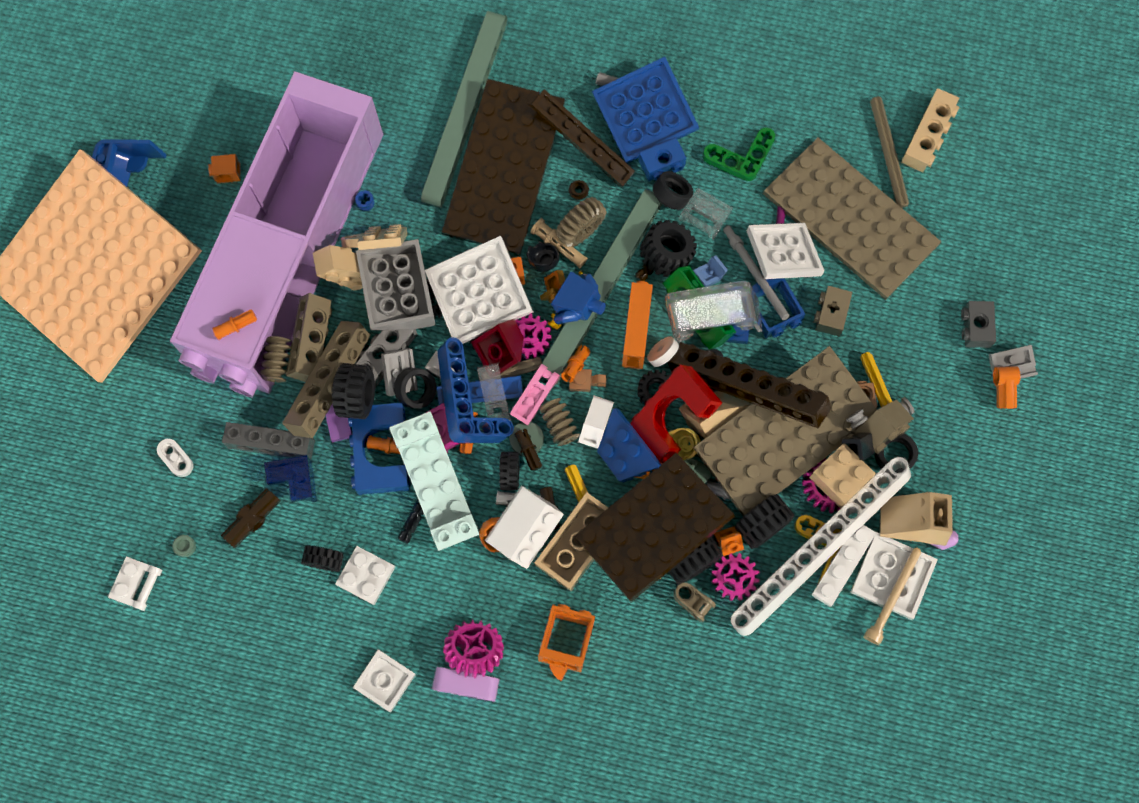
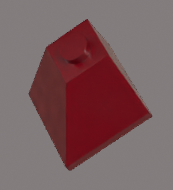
M511 319L496 325L472 341L490 379L495 378L521 361L524 337L515 319Z

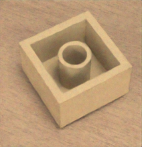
M843 443L812 473L810 479L841 509L876 473L862 460H859V457Z

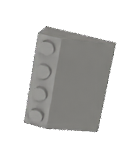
M418 239L405 241L402 246L356 251L371 330L419 329L435 325Z

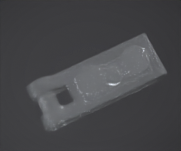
M498 363L477 367L488 418H506L511 421ZM501 407L502 412L494 413L493 408Z

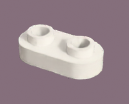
M164 439L158 444L157 454L176 476L185 477L192 472L193 462L178 443L172 439ZM169 448H173L171 454H167ZM185 463L186 467L180 470V465Z

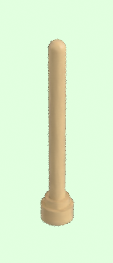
M919 548L912 550L875 625L866 630L863 637L869 642L876 645L881 644L884 638L882 629L921 555Z

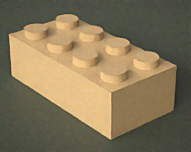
M586 493L535 561L536 567L571 592L594 561L577 541L575 535L608 509V507L589 493Z

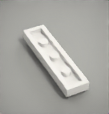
M862 525L841 546L813 591V597L829 607L833 605L876 535V532Z

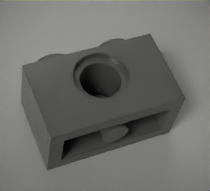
M968 301L961 310V320H964L962 340H965V347L991 348L996 342L994 302ZM974 321L979 322L982 328L976 327Z

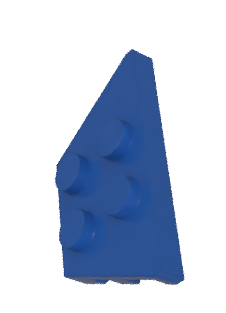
M614 408L597 452L618 481L624 483L636 476L646 475V472L657 469L662 464L622 412Z

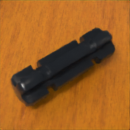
M419 502L415 503L412 508L413 512H410L403 526L404 530L398 536V539L403 543L408 544L410 542L411 534L415 532L421 520L420 516L424 514Z

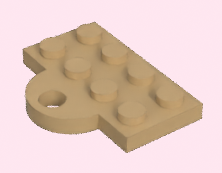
M401 224L389 225L387 229H381V226L368 227L369 229L362 234L342 237L341 244L345 248L358 247V250L402 246L407 237V227H401Z

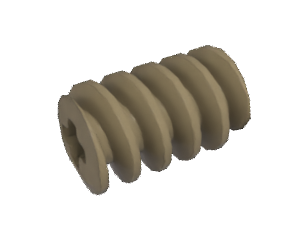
M278 336L266 338V343L269 345L264 347V350L268 353L263 354V359L266 361H263L261 364L265 368L260 371V375L263 376L262 379L270 382H286V379L282 378L281 375L287 372L282 367L288 366V362L284 361V358L290 357L289 354L285 353V350H291V346L287 345V342H291L290 339Z
M561 398L551 400L540 407V412L544 414L543 419L548 421L546 426L551 429L549 431L550 435L555 436L553 442L558 444L557 446L569 444L580 436L579 433H572L577 427L569 426L573 422V418L566 419L570 411H562L567 405L566 403L559 404Z

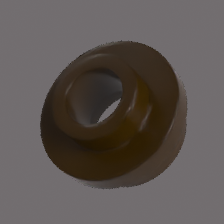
M576 180L570 184L569 195L573 199L583 200L588 196L589 187L584 181ZM576 189H581L582 192H581V193H576L575 190H576Z

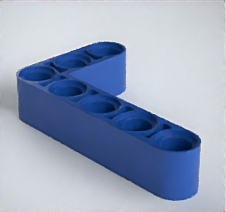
M454 337L447 339L439 347L437 355L449 437L456 443H501L513 433L514 426L512 422L506 418L473 417L463 344Z

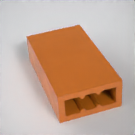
M646 281L632 282L622 367L643 369L653 285Z

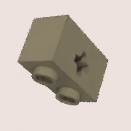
M828 286L825 292H821L818 304H822L821 309L816 311L813 323H817L816 331L840 337L844 329L853 292Z

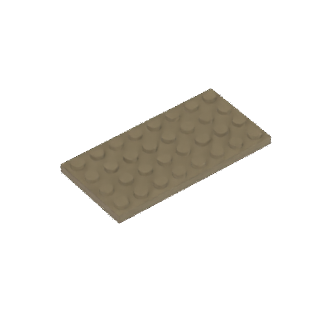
M817 138L763 192L777 207L783 208L785 213L796 223H805L809 234L885 300L941 243L937 237L820 138Z
M830 346L785 378L792 383L802 384L814 391H822L829 396L831 410L818 429L760 406L750 404L693 447L743 516L769 496L780 493L843 444L841 439L850 433H854L862 425L860 424L852 429L851 422L846 421L849 416L863 409V415L869 418L877 411Z

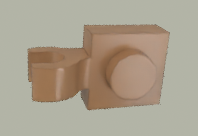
M582 369L577 373L573 382L570 383L569 390L591 392V386L606 387V375L592 376V370Z

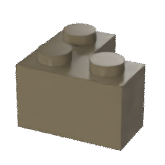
M895 400L878 409L854 433H872L873 449L876 454H879L887 447L885 442L894 440L910 428L908 424L914 418L898 400Z

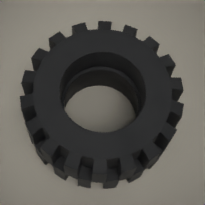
M664 220V222L658 221L656 225L651 226L640 246V256L644 258L643 263L649 266L648 269L650 271L654 270L655 274H663V277H668L677 268L689 265L696 254L697 243H694L696 239L694 236H691L692 232L689 229L686 230L683 224L679 225L677 221L670 222L669 220ZM663 245L670 247L674 252L668 251Z
M343 363L339 366L333 382L332 403L334 412L338 417L366 419L372 409L375 395V378L372 368L369 365Z
M778 494L771 495L737 522L735 529L741 533L742 538L750 548L754 549L768 541L790 523L794 513Z
M711 536L672 568L669 573L676 584L685 583L715 564L723 553Z

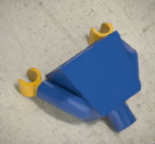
M579 271L578 276L574 272L569 273L551 303L557 315L551 314L553 320L548 322L549 326L557 330L563 323L579 320L586 321L592 312L599 315L604 312L606 304L599 301L601 295L598 291V284L591 274H583Z

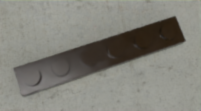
M545 89L531 103V108L620 188L633 175L635 171Z

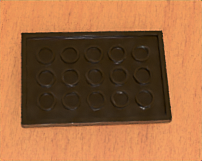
M675 453L578 532L575 538L630 602H633L733 519L734 514L688 464Z

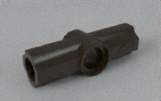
M266 488L251 504L245 505L238 512L237 519L221 536L236 549L251 532L257 531L264 524L265 517L281 500Z

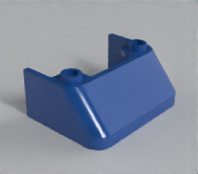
M104 139L95 145L92 158L127 187L130 173L141 172L146 167L148 158H166L167 154L151 140Z

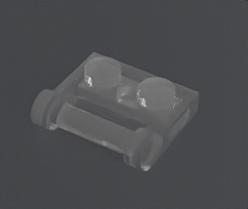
M697 188L681 212L679 220L692 224L709 234L708 237L714 240L733 208ZM692 210L714 222L715 225L711 227L691 215L690 212Z

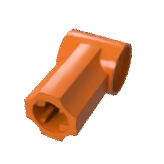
M1018 366L994 368L993 382L996 385L997 408H1017V385L1020 383L1021 377Z

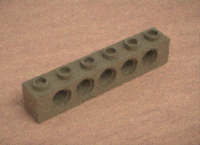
M341 321L282 422L293 436L313 439L332 405L333 382L339 366L343 363L355 364L371 336L361 323Z

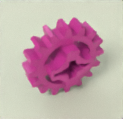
M529 314L528 318L522 317L520 321L518 319L515 320L524 337L522 354H525L527 360L530 355L537 358L538 352L543 355V348L549 349L550 347L547 341H552V336L548 335L551 333V329L546 327L547 321L540 322L539 315L533 319L532 314ZM541 333H543V338L540 343L538 337L541 335ZM525 335H528V336H531V335H532L533 338H531V339H530V337H526V338H525Z
M738 553L736 558L733 557V554H729L728 560L722 556L720 559L722 564L716 562L714 565L718 571L714 570L711 575L716 576L711 581L712 584H718L715 591L721 590L723 592L722 598L729 595L730 601H733L734 597H737L738 601H742V595L749 598L751 596L749 590L755 592L757 588L753 584H758L760 581L755 578L759 574V571L753 570V567L756 565L755 562L749 564L748 556L744 560L741 559V553ZM738 564H741V565L744 566L747 570H743L742 568H740V567L738 566ZM728 565V573L721 575L722 569ZM733 572H735L736 576H742L737 582L735 579L730 578ZM750 579L748 586L743 590V581ZM724 585H729L733 588V591L727 589Z

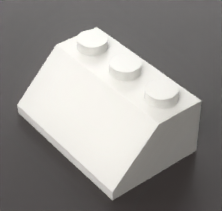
M521 485L485 541L510 560L527 569L564 514L555 505Z

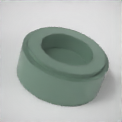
M180 535L173 542V551L180 557H189L195 552L196 543L190 536Z

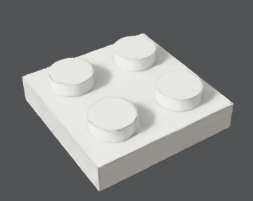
M356 546L335 585L375 605L395 566Z
M377 650L353 688L391 713L416 674L380 650Z

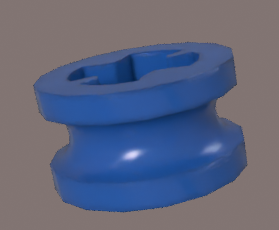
M360 191L355 197L356 204L362 211H369L375 205L373 195L369 191ZM365 197H367L369 201H366L365 204H362V201L360 200H364Z

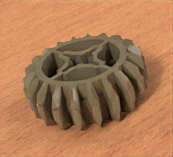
M593 197L580 201L560 221L556 231L557 237L567 247L578 246L579 243H583L584 240L588 239L598 229L599 225L602 224L607 213L606 208Z

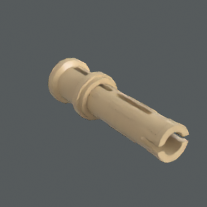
M542 218L539 219L532 227L531 233L539 236L544 240V243L554 245L561 254L577 265L578 268H581L588 258L574 247H567L557 237V230L551 229L544 223Z

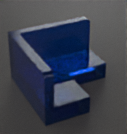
M307 455L264 462L266 483L268 485L289 482L290 499L292 502L309 499L312 502H317L312 461Z

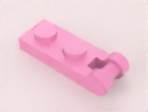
M543 364L538 368L510 412L512 416L528 426L560 377L558 373H552L547 370L548 367ZM542 377L548 380L546 385L539 382Z

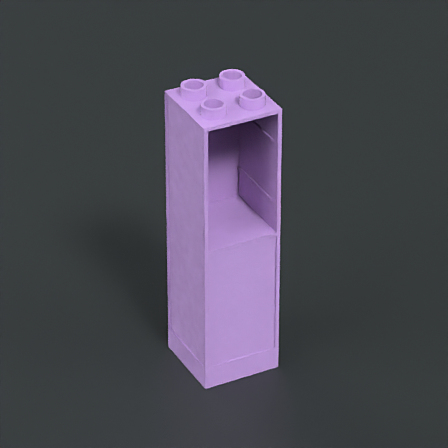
M294 72L171 337L170 342L181 353L178 361L192 368L190 372L192 376L212 384L217 376H220L224 380L231 382L229 386L231 390L247 397H253L256 390L270 394L275 382L262 379L263 376L260 375V371L265 369L261 365L263 361H266L263 359V354L268 353L264 350V347L269 345L266 343V338L269 336L287 338L291 340V342H287V345L291 346L299 298L308 293L314 294L321 278L316 275L313 252L329 245L335 246L383 137L372 97ZM248 310H253L256 314L257 321L240 329L238 333L229 334L221 338V340H218L213 333V327L230 320L229 317L231 316L234 318Z

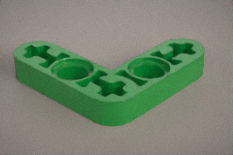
M767 127L760 129L745 157L719 145L709 144L704 148L703 159L706 163L744 181H752L757 177L774 144L775 132ZM768 135L769 139L766 140L764 146L761 145L763 137ZM759 150L763 156L758 159L754 158L752 152ZM712 151L716 152L713 157H709V153ZM721 155H724L722 157V161L719 162V158H721ZM729 158L734 159L736 165L729 167L725 164V160ZM750 163L754 164L752 172L746 174L745 172L749 168Z

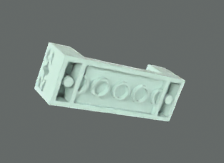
M431 411L389 427L438 551L479 535Z

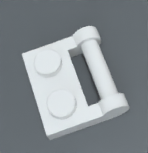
M126 557L108 598L145 611L147 607L146 601L157 577L161 575L163 570ZM145 572H149L138 600H133Z

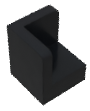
M850 433L841 439L842 443L849 444V448L859 456V460H865L874 454L872 433Z

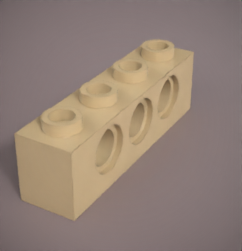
M937 88L901 163L920 172H924L927 166L931 167L936 157L932 154L934 150L939 151L944 141L941 136L943 133L947 134L952 124L948 121L950 117L954 118L958 112L959 106L956 104L959 97ZM928 129L934 130L936 133H932ZM921 146L927 147L928 150L921 148Z

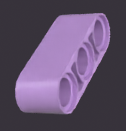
M436 667L432 690L495 702L500 679L489 676L483 677L477 674L476 678L473 677V674H469L465 678L463 671L457 674L456 670Z

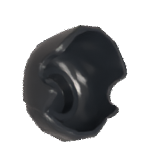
M538 242L534 247L529 246L526 254L530 266L538 272L552 270L557 266L560 258L559 252L554 245Z

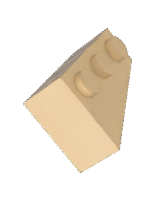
M329 245L313 252L315 270L318 277L337 283L340 286L351 288V290L363 288L357 255L352 252L351 248Z

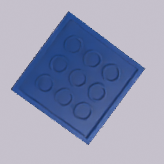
M666 57L660 58L592 91L626 163L638 159L639 152L674 138L678 140L699 130L696 119Z

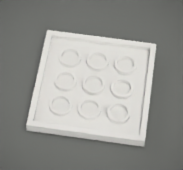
M501 236L425 270L451 337L459 339L462 344L483 335L500 323L511 319L517 320L533 313Z

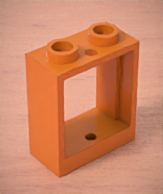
M563 604L552 605L538 661L581 672L595 616L586 610H579V612L570 610V607ZM556 618L587 626L579 657L547 649Z

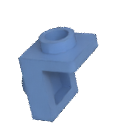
M716 255L711 257L708 263L693 270L705 288L718 283L728 271Z

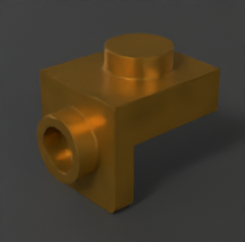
M555 270L544 278L547 292L540 295L541 300L552 303L565 281L563 270Z

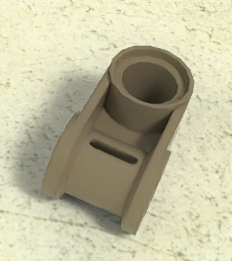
M681 583L674 590V600L702 623L709 610L716 606L709 597L689 583ZM679 589H687L690 593L689 599H682L679 596Z

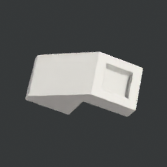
M593 396L579 437V443L598 449L614 402Z

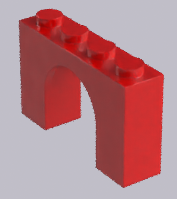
M680 365L676 367L668 380L659 386L656 394L646 401L644 408L634 415L630 423L661 464L675 453L678 454L681 450L665 427V413L672 401L681 398L694 414L701 418H710L722 404L721 400L691 366Z

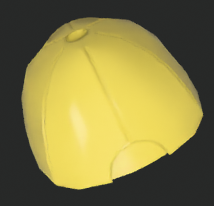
M678 428L668 432L681 448L678 455L683 460L696 456L697 453L693 447L701 442L696 432L689 428Z

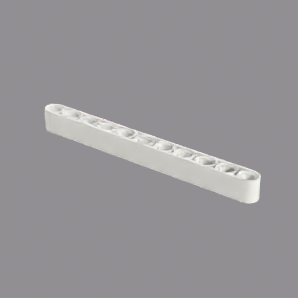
M896 457L887 463L732 614L731 624L740 635L747 636L753 633L909 481L911 472L906 459ZM899 468L904 469V471L901 473L895 472ZM883 483L889 484L886 488H880V485ZM873 498L872 502L864 503L866 499ZM852 513L858 514L855 518H848ZM842 528L840 533L833 534L835 529ZM820 544H827L823 549H817ZM804 559H811L808 564H801ZM789 574H795L794 578L786 580ZM779 589L776 595H770L772 590ZM763 604L761 610L754 611L757 605ZM747 620L744 626H738L740 621Z

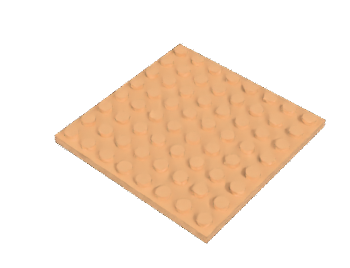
M79 149L1 254L0 296L97 382L102 383L202 250L90 155Z

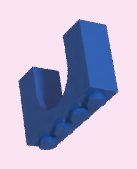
M403 403L373 405L366 419L348 418L349 427H352L353 433L349 435L350 447H353L354 455H350L351 468H354L355 476H351V485L358 495L410 490L409 474L405 465L379 467L367 461L365 456V447L370 435L373 436L377 432L390 430L389 427L406 421Z

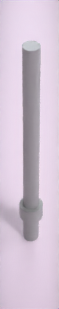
M726 226L723 231L729 239V244L733 250L738 252L781 319L786 320L789 317L788 312L744 248V242L740 236H736L730 226Z

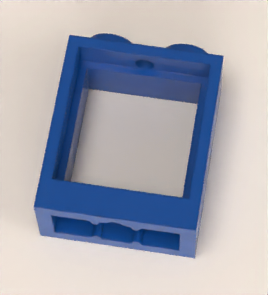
M785 278L766 279L772 290L778 288L793 317L769 328L754 302L755 299L765 295L759 284L757 283L745 289L742 295L743 300L766 339L771 336L773 338L780 336L784 332L783 330L789 327L791 329L798 327L802 324L805 316Z

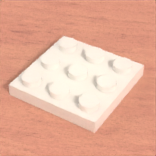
M805 223L748 226L746 231L764 279L816 277L823 275L824 268Z
M876 532L850 593L884 607L913 548L891 538L880 537V533ZM921 552L892 612L910 620L914 619L938 559Z

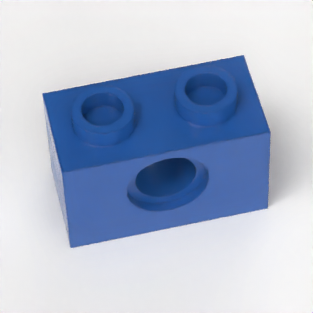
M677 138L639 152V163L649 182L653 179L657 180L663 172L671 171L677 173L685 167L686 156ZM665 159V160H667L668 162H667V163H660L659 160Z

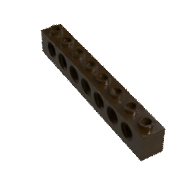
M679 342L677 352L668 361L671 373L680 365L691 366L710 388L817 429L831 410L829 396L822 391L811 390L802 384L792 383L783 377L770 375L764 370L759 371L751 368L745 363L740 364L728 357L718 356L709 350L699 349L693 344Z

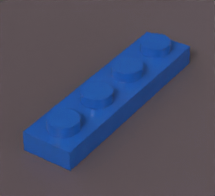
M521 375L469 382L471 403L518 398L523 394ZM442 385L436 386L439 405L444 403Z

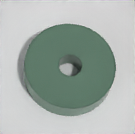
M523 422L517 424L510 435V444L514 452H519L520 456H524L520 453L521 448L514 434L521 429L522 432L523 429H527L533 445L537 447L535 450L538 453L544 444L541 428L532 422L529 426Z

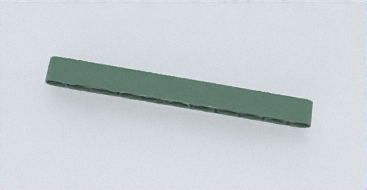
M491 11L486 12L421 196V202L442 207L445 202L506 28V15Z
M648 189L643 191L593 276L598 284V291L601 295L599 301L605 303L662 206V203L658 201L654 193ZM592 312L586 321L579 320L566 323L542 364L548 367L547 370L550 372H556L560 375L555 385L560 381L561 374L567 367L569 358L576 353L577 348L583 342L598 316L597 313Z

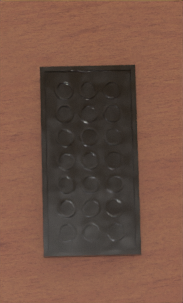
M487 79L443 226V234L478 244L486 243L501 236L508 252L521 255L557 133L553 126L530 107L540 92ZM553 96L560 104L565 106L566 100L564 98Z

